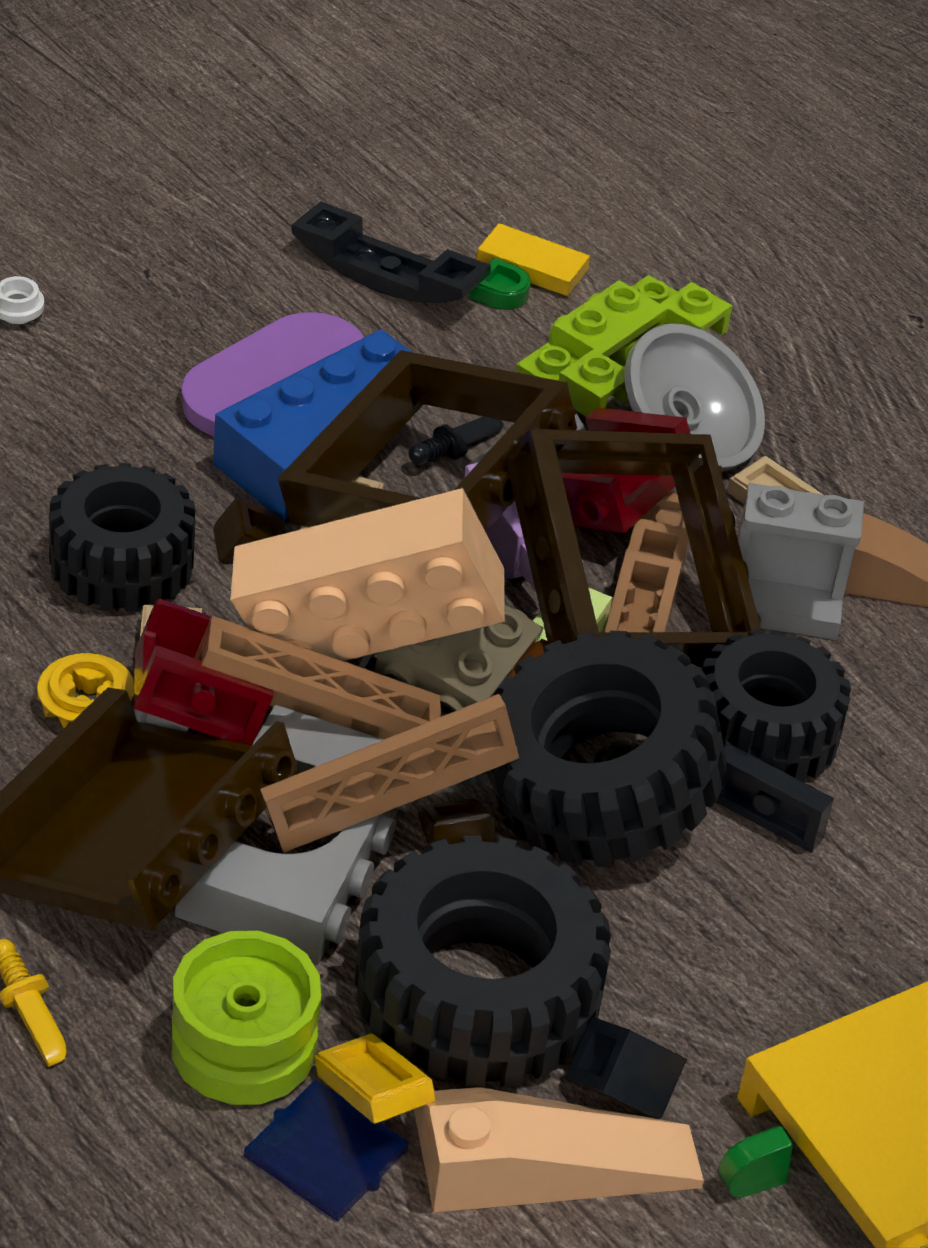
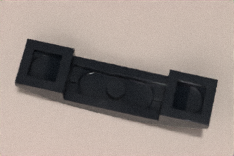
M319 202L291 225L292 234L309 251L334 270L370 289L404 300L441 303L463 299L491 274V265L449 249L433 261L364 235L363 218L361 216L324 202Z

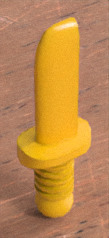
M0 939V975L7 986L0 992V1000L5 1008L16 1007L48 1067L62 1062L67 1053L66 1043L41 996L49 989L48 982L42 974L31 976L19 953L16 952L15 945L8 939Z

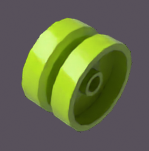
M255 930L228 931L204 939L183 956L173 976L171 1028L172 1060L182 1079L203 1096L230 1105H260L288 1095L308 1077L315 1061L314 1055H317V1024L320 1019L321 985L320 974L308 954L286 938Z

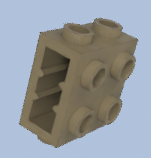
M504 604L505 622L378 652L373 672L440 695L442 717L491 697L504 678L512 672L531 647L539 641L543 627L532 621L522 611Z

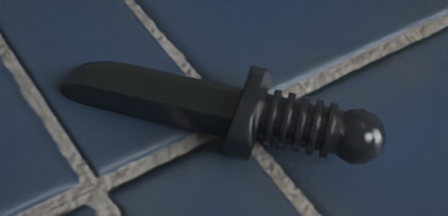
M481 417L455 428L443 424L434 429L432 438L411 446L408 452L409 459L416 465H423L426 462L446 455L453 460L460 459L467 453L466 445L496 434L503 428L504 423L502 420Z

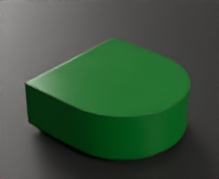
M493 258L489 262L491 274L470 292L469 298L502 310L516 309L523 306L529 298V275L518 266Z
M776 1126L747 1137L732 1146L724 1154L718 1166V1173L730 1194L737 1198H744L786 1184L793 1144L782 1126Z

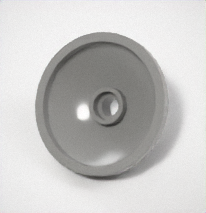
M684 324L657 326L645 333L633 345L625 365V387L633 412L687 417L690 434L711 435L718 465H721L722 472L740 466L756 452L762 441L765 429V413L762 398L750 372L729 347L711 334Z

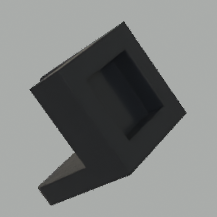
M592 1016L565 1078L585 1088L616 1099L650 1117L660 1119L665 1112L687 1059L632 1030Z

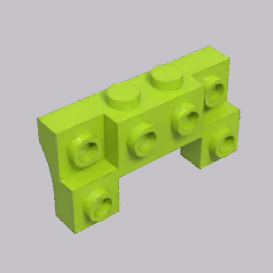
M647 275L632 286L618 280L602 292L593 294L587 302L569 314L560 316L550 329L549 342L516 364V373L568 382L573 408L587 417L597 407L606 408L607 399L611 396L623 403L629 401L625 387L626 360L633 345L645 333L664 324H684L705 332L707 328H710L716 333L723 335L728 331L733 305L693 282L676 291L650 275Z

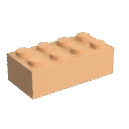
M461 488L235 546L230 600L248 628L329 657L346 661L505 622L504 567L466 493Z

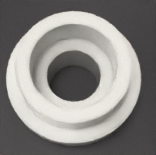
M14 276L0 281V319L11 324H25L42 314L44 310V296L33 280Z

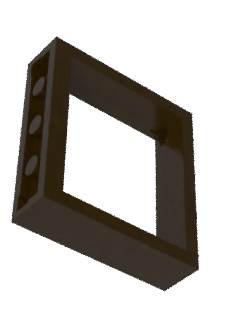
M400 350L277 478L290 523L313 527L422 499L352 483V481L423 405H429L514 423L454 489L463 488L485 532H487L502 513L515 501L505 459L507 453L530 429H577L576 412L572 405L568 382Z
M530 429L505 456L548 645L558 640H561L562 645L576 641L577 634L594 632L595 637L609 636L610 633L599 632L561 473L673 476L712 632H628L631 634V638L640 639L642 634L659 639L664 643L665 650L669 646H673L690 657L691 664L703 667L705 659L710 657L711 650L717 644L726 645L727 638L736 634L748 637L749 631L761 630V618L756 611L749 584L748 567L743 560L735 530V516L729 507L722 480V467L718 465L710 434Z

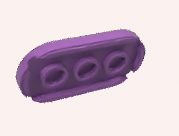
M304 312L282 317L194 366L186 374L182 383L184 415L196 428L214 436L215 413L364 338V336L353 324L330 314Z

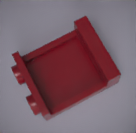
M597 407L585 418L588 431L690 434L687 417ZM561 473L573 525L625 533L675 487L673 476Z
M163 599L156 600L135 650L133 709L220 739L253 745L273 699V690L202 666V661L194 657L211 616Z

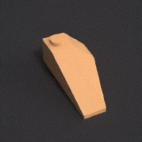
M482 1087L434 1091L435 1102L426 1103V1105L414 1109L433 1213L700 1189L703 1186L704 1179L688 1124Z

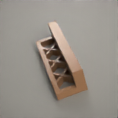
M213 615L194 657L202 661V666L273 690L274 696L270 703L273 707L275 705L282 706L381 739H387L441 717L440 695Z
M497 694L260 790L267 807L265 812L283 853L517 760L519 759V754L506 705L500 694Z

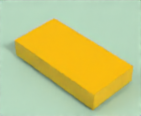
M500 223L497 224L479 246L476 260L489 264L493 258H497L518 266L529 275L531 284L564 296H569L588 271L590 255Z
M371 1033L314 1055L318 1077L374 1124L424 1106L426 1103L436 1101L432 1079L375 1034Z

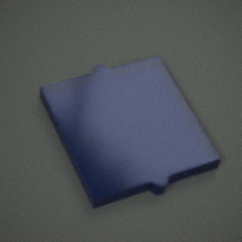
M315 1079L287 1108H277L274 1111L273 1121L244 1148V1157L338 1222L368 1190L377 1191L380 1188L381 1177L408 1150L409 1142L382 1123H372L342 1096Z

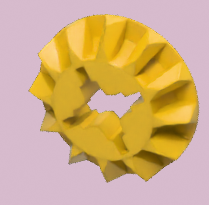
M93 653L73 654L54 661L42 672L37 685V700L42 703L45 717H58L65 729L94 701V699L90 700L85 695L76 697V688L83 690L88 695L97 692V697L108 687L125 690L132 704L134 680L124 665L110 657Z

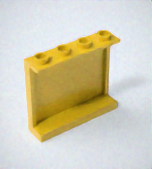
M927 981L747 1057L737 1096L738 1101L751 1118L768 1110L774 1113L875 1248H928Z

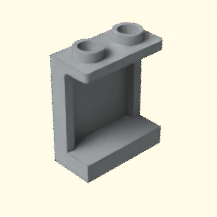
M748 484L738 533V542L743 560L748 567L749 584L756 611L761 618V628L837 640L847 580L855 547L859 546L862 536L864 501L847 499L837 495H822L791 490L780 486Z

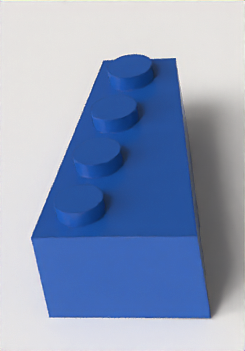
M380 329L215 413L213 464L268 510L282 516L283 522L286 523L289 520V516L277 478L400 350L412 351Z

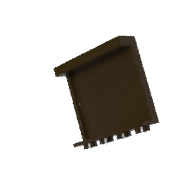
M108 687L0 791V893L152 931L267 808L260 789L299 774L284 722L276 721L253 745L137 722L127 691Z

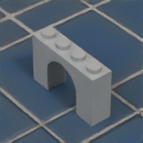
M275 705L255 738L254 743L276 721L284 722L299 773H302L384 739ZM412 802L340 830L338 836L326 845L304 853H272L235 841L175 905V917L222 933L228 931L259 930L286 938L308 954L312 963L318 965L329 943L339 944L349 923L351 907L349 905L353 897L362 899L366 894L374 870L372 860L376 852L383 855L386 854L395 833V816L398 810L407 812Z

